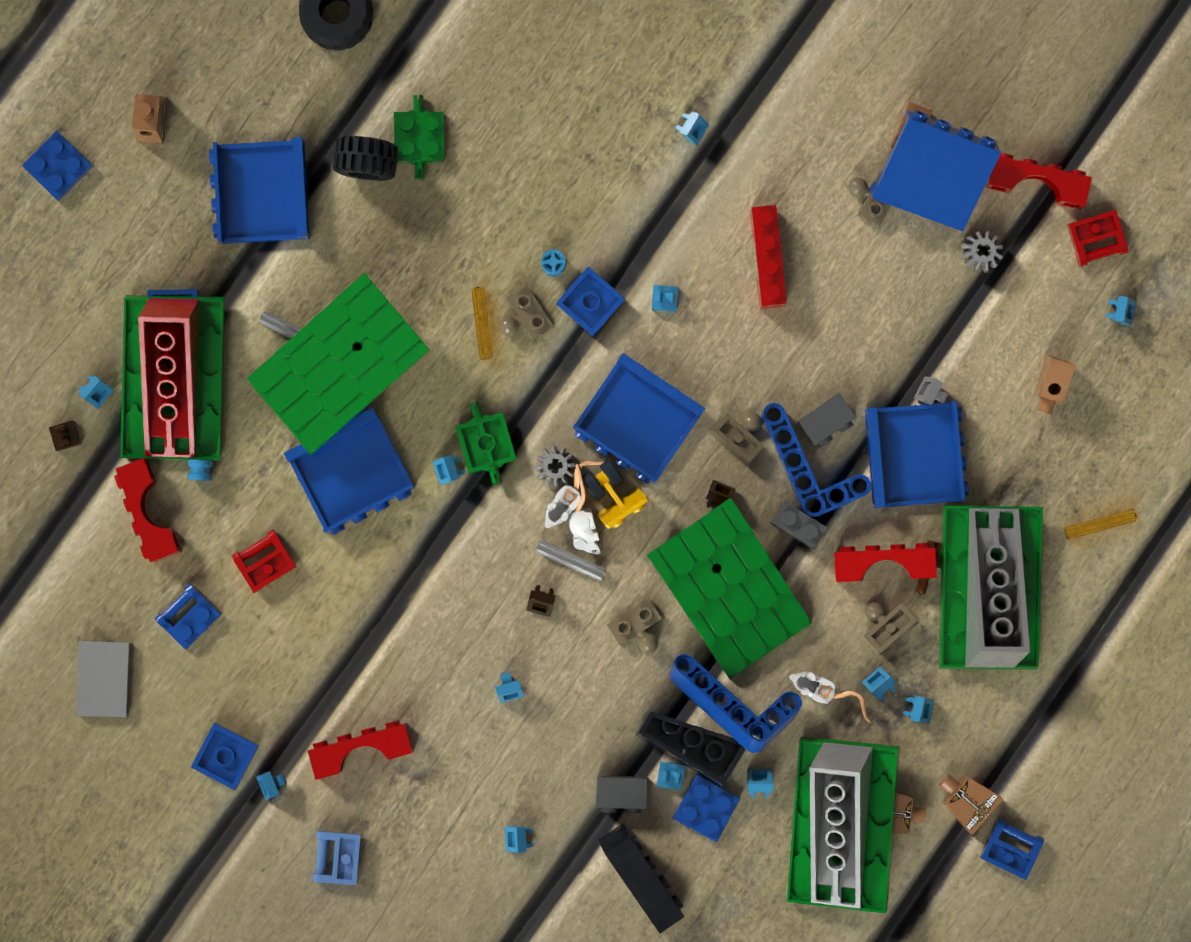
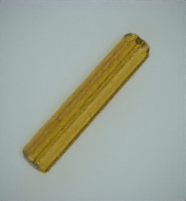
M481 286L474 287L471 291L479 358L481 360L492 359L493 354L485 288Z
M1134 509L1125 510L1067 526L1064 528V534L1067 540L1136 522L1137 515Z

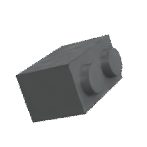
M838 393L796 423L813 447L817 444L823 447L833 440L831 434L839 429L843 433L854 424L851 420L856 418L841 394Z
M785 501L782 502L770 522L773 526L811 549H815L827 529L826 526Z
M597 776L596 808H601V812L615 813L616 808H625L626 813H641V809H647V777Z

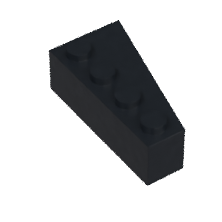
M651 711L646 715L635 734L720 787L725 785L745 751V748L732 737Z
M623 823L598 839L604 854L659 934L685 917L681 911V908L684 907L683 903L676 894L673 896L670 894L668 888L671 886L663 874L658 876L654 870L657 868L655 862L650 855L645 857L641 851L644 848L636 835L631 836Z

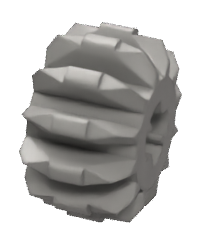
M976 231L975 238L970 235L966 237L969 244L961 245L963 250L968 251L961 255V259L969 258L965 266L968 268L975 264L974 272L977 273L982 266L984 273L989 272V265L992 268H996L998 264L995 260L1003 258V255L996 252L1002 250L1003 245L995 246L994 243L999 238L995 236L990 240L989 231L985 232L983 238L981 232ZM984 247L987 250L984 253L987 257L985 255L980 257L977 254L979 249Z
M556 445L552 446L553 454H549L548 450L544 448L543 453L547 457L545 459L539 455L536 457L538 461L543 462V465H535L534 469L544 470V472L537 475V478L542 479L547 475L548 477L544 483L546 486L550 484L551 479H554V487L558 488V479L561 478L562 482L567 485L568 481L564 476L568 475L574 478V473L568 471V468H576V463L567 464V461L573 459L574 455L569 454L564 458L563 456L567 450L565 447L561 449L560 454H557ZM553 460H559L558 464L562 463L563 465L562 468L558 469V473H552L553 470L549 471L548 466L553 464Z

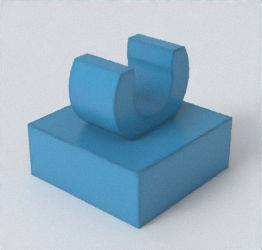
M692 111L690 115H682L686 122L683 127L676 125V129L690 143L697 146L709 124L700 114Z
M654 285L651 310L676 312L678 287Z
M1119 296L1118 301L1109 300L1108 304L1117 308L1113 314L1106 313V317L1122 325L1132 326L1136 301L1123 296Z
M89 375L87 378L90 381L85 387H79L81 391L79 395L99 409L114 389L95 375Z
M452 455L433 462L440 486L459 479V476L465 473V470L457 471L455 463L461 460L460 457L453 458Z
M881 666L861 682L876 699L879 698L882 701L885 700L883 694L888 689L892 692L896 691L893 686L896 682Z
M510 672L500 674L502 685L495 687L500 703L525 697L519 680L513 682Z
M921 696L906 698V701L912 702L914 706L911 712L903 711V714L911 717L910 720L929 724L934 699Z
M660 761L656 786L681 790L685 765Z
M747 769V787L752 798H755V792H764L765 798L769 797V792H773L772 769Z
M270 771L256 777L265 800L280 795L277 787L287 783L284 774L272 778Z
M515 825L504 826L507 852H527V848L534 846L533 842H526V834L533 833V829Z

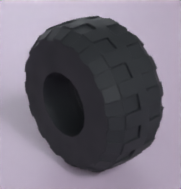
M300 0L299 18L303 30L314 43L322 48L335 51L350 49L359 42H362L372 27L374 14L371 0ZM343 1L349 4L350 14L345 21L339 24H329L322 19L323 10L330 2Z

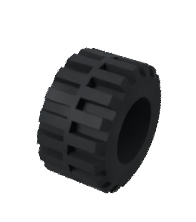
M344 136L336 139L333 170L340 175L372 181L395 178L398 146L389 141L371 137Z

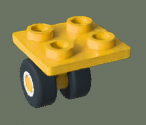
M607 458L602 461L604 463L599 465L602 470L600 473L594 476L591 471H588L582 475V480L596 501L606 496L604 487L614 500L612 504L597 514L598 518L609 529L620 526L625 521V517L632 512L635 514L641 511L649 499L637 486L619 498L609 484L611 483L614 488H617L624 483V479L612 461Z

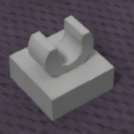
M925 376L914 399L921 403L932 405L934 401L944 403L948 394L940 390L943 382L936 378Z

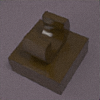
M72 420L49 427L55 451L58 452L81 445L75 421Z
M713 480L706 497L708 499L707 507L710 508L713 502L721 505L730 498L733 500L736 489Z
M537 585L535 591L531 590L526 611L550 617L555 601V596H553L554 590L550 588L548 594L540 593L541 585Z

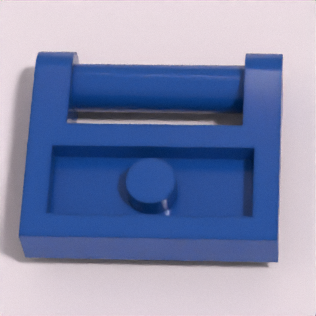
M191 583L184 588L185 591L162 614L159 613L154 618L185 650L222 615ZM193 597L197 603L173 626L169 620Z
M998 817L979 858L1027 880L1042 848L1044 838L1038 835L1034 837L1007 824L1006 820ZM1001 832L1030 845L1029 853L1000 840Z

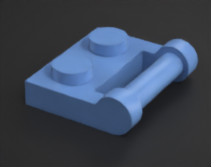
M317 830L316 873H313L312 881L357 885L362 834ZM328 840L335 841L332 874H325Z

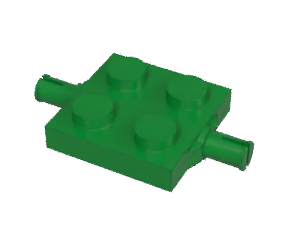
M413 95V110L394 112V144L398 146L397 163L415 165V180H419V170L420 180L425 179L424 165L432 162H444L443 112L423 110V95H419V105L417 95Z
M480 401L475 402L477 412L474 403L469 404L473 418L467 423L456 425L455 428L468 473L489 471L492 485L497 484L495 474L498 483L503 482L499 468L517 459L503 412L494 415H483Z

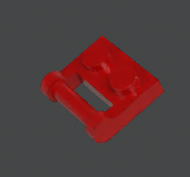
M1116 210L1067 225L1079 267L1088 265V262L1117 253L1120 255L1128 253V246ZM1115 237L1116 244L1085 253L1084 245Z
M274 529L267 532L266 537L240 553L237 551L231 555L253 593L258 592L297 567ZM272 544L277 550L247 567L245 564L246 560Z

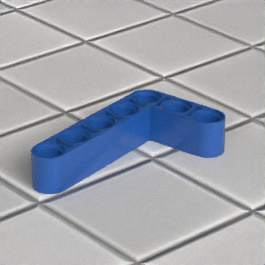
M771 403L763 409L762 421L803 513L810 517H817L857 500L870 492L871 481L867 476L861 474L820 491L784 408L778 403ZM775 408L779 411L780 418L778 421L773 422L767 418V411L769 409ZM779 431H786L790 435L788 444L778 442L777 434ZM789 454H796L800 458V464L797 467L788 465L787 457ZM805 476L809 479L810 486L807 490H801L797 486L799 477ZM856 479H861L865 483V490L862 493H857L853 489V482ZM833 489H838L842 492L843 498L841 502L834 503L830 499V492ZM810 499H816L819 502L820 509L818 512L811 513L807 509V503Z
M680 654L676 657L669 673L671 681L741 746L752 753H757L764 749L793 722L802 706V700L798 694L791 691L785 692L757 717L701 664L687 654ZM679 668H683L687 672L681 671ZM752 735H756V736H758L760 739H756V738H754Z

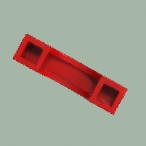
M1001 153L985 185V188L1010 193L1021 181L1027 179L1040 180L1053 190L1058 205L1081 210L1086 206L1092 177L1086 176L1084 171L1071 170V172L1063 171L1062 167L1058 165L1047 164V167L1037 165L1038 162L1032 159L1019 161L1014 160V156Z
M777 206L752 207L750 218L757 262L760 309L785 307L787 302Z
M142 458L116 468L117 475L114 478L118 488L123 489L126 496L123 499V503L127 512H131L134 518V522L131 524L135 535H140L143 545H140V549L144 559H149V562L154 563L181 553L182 551L174 529L157 526L149 519L146 513V495L156 483L148 459Z
M916 543L915 549H905V544L890 545V550H880V545L865 546V551H855V546L840 547V552H834L836 582L863 581L867 570L873 564L883 560H892L901 564L908 571L911 579L938 578L936 548H931L930 543Z
M396 720L386 723V728L376 731L375 727L361 730L362 735L353 738L351 733L337 737L338 742L328 744L327 740L313 743V749L308 750V755L315 780L341 773L346 756L358 747H373L381 751L388 760L413 753L414 749L407 723L400 724V721Z

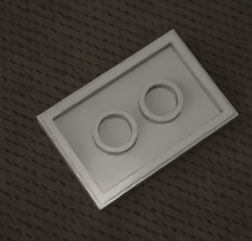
M79 641L76 716L128 717L131 642Z

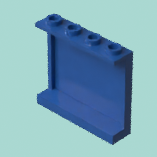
M906 110V122L878 182L873 181L869 189L872 199L963 232L1001 154L997 141L988 136H983V138L975 136L974 132L967 128L961 127L959 130L951 127L952 125L943 119L932 120L921 111L915 110L913 113Z
M295 137L292 138V141L223 145L213 142V149L209 150L210 164H214V174H210L211 188L215 189V198L211 201L213 214L216 213L217 223H213L214 238H217L220 244L310 239L305 141L303 138Z
M622 353L576 424L573 425V429L576 430L574 435L585 443L588 440L597 445L595 449L607 457L610 453L616 457L615 463L628 471L631 467L637 471L636 477L644 483L649 484L651 481L655 484L705 408Z
M957 401L932 405L876 407L864 410L873 508L965 501V496L969 495L968 482L963 479V471H966L967 465L965 456H961V446H964V433L959 431L958 421H962L961 406L957 407Z
M373 407L353 418L312 456L309 455L301 444L284 453L324 528V533L331 532L332 535H335L345 530L344 525L352 520L354 524L368 518L366 513L374 509L376 512H380L390 506L389 501L395 498L401 501L411 496V490L415 489Z

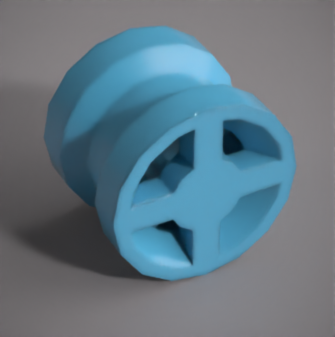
M553 249L545 252L541 258L543 271L547 275L554 277L563 273L566 267V260L562 252Z
M188 460L190 473L187 475V480L212 481L210 468L213 466V461Z

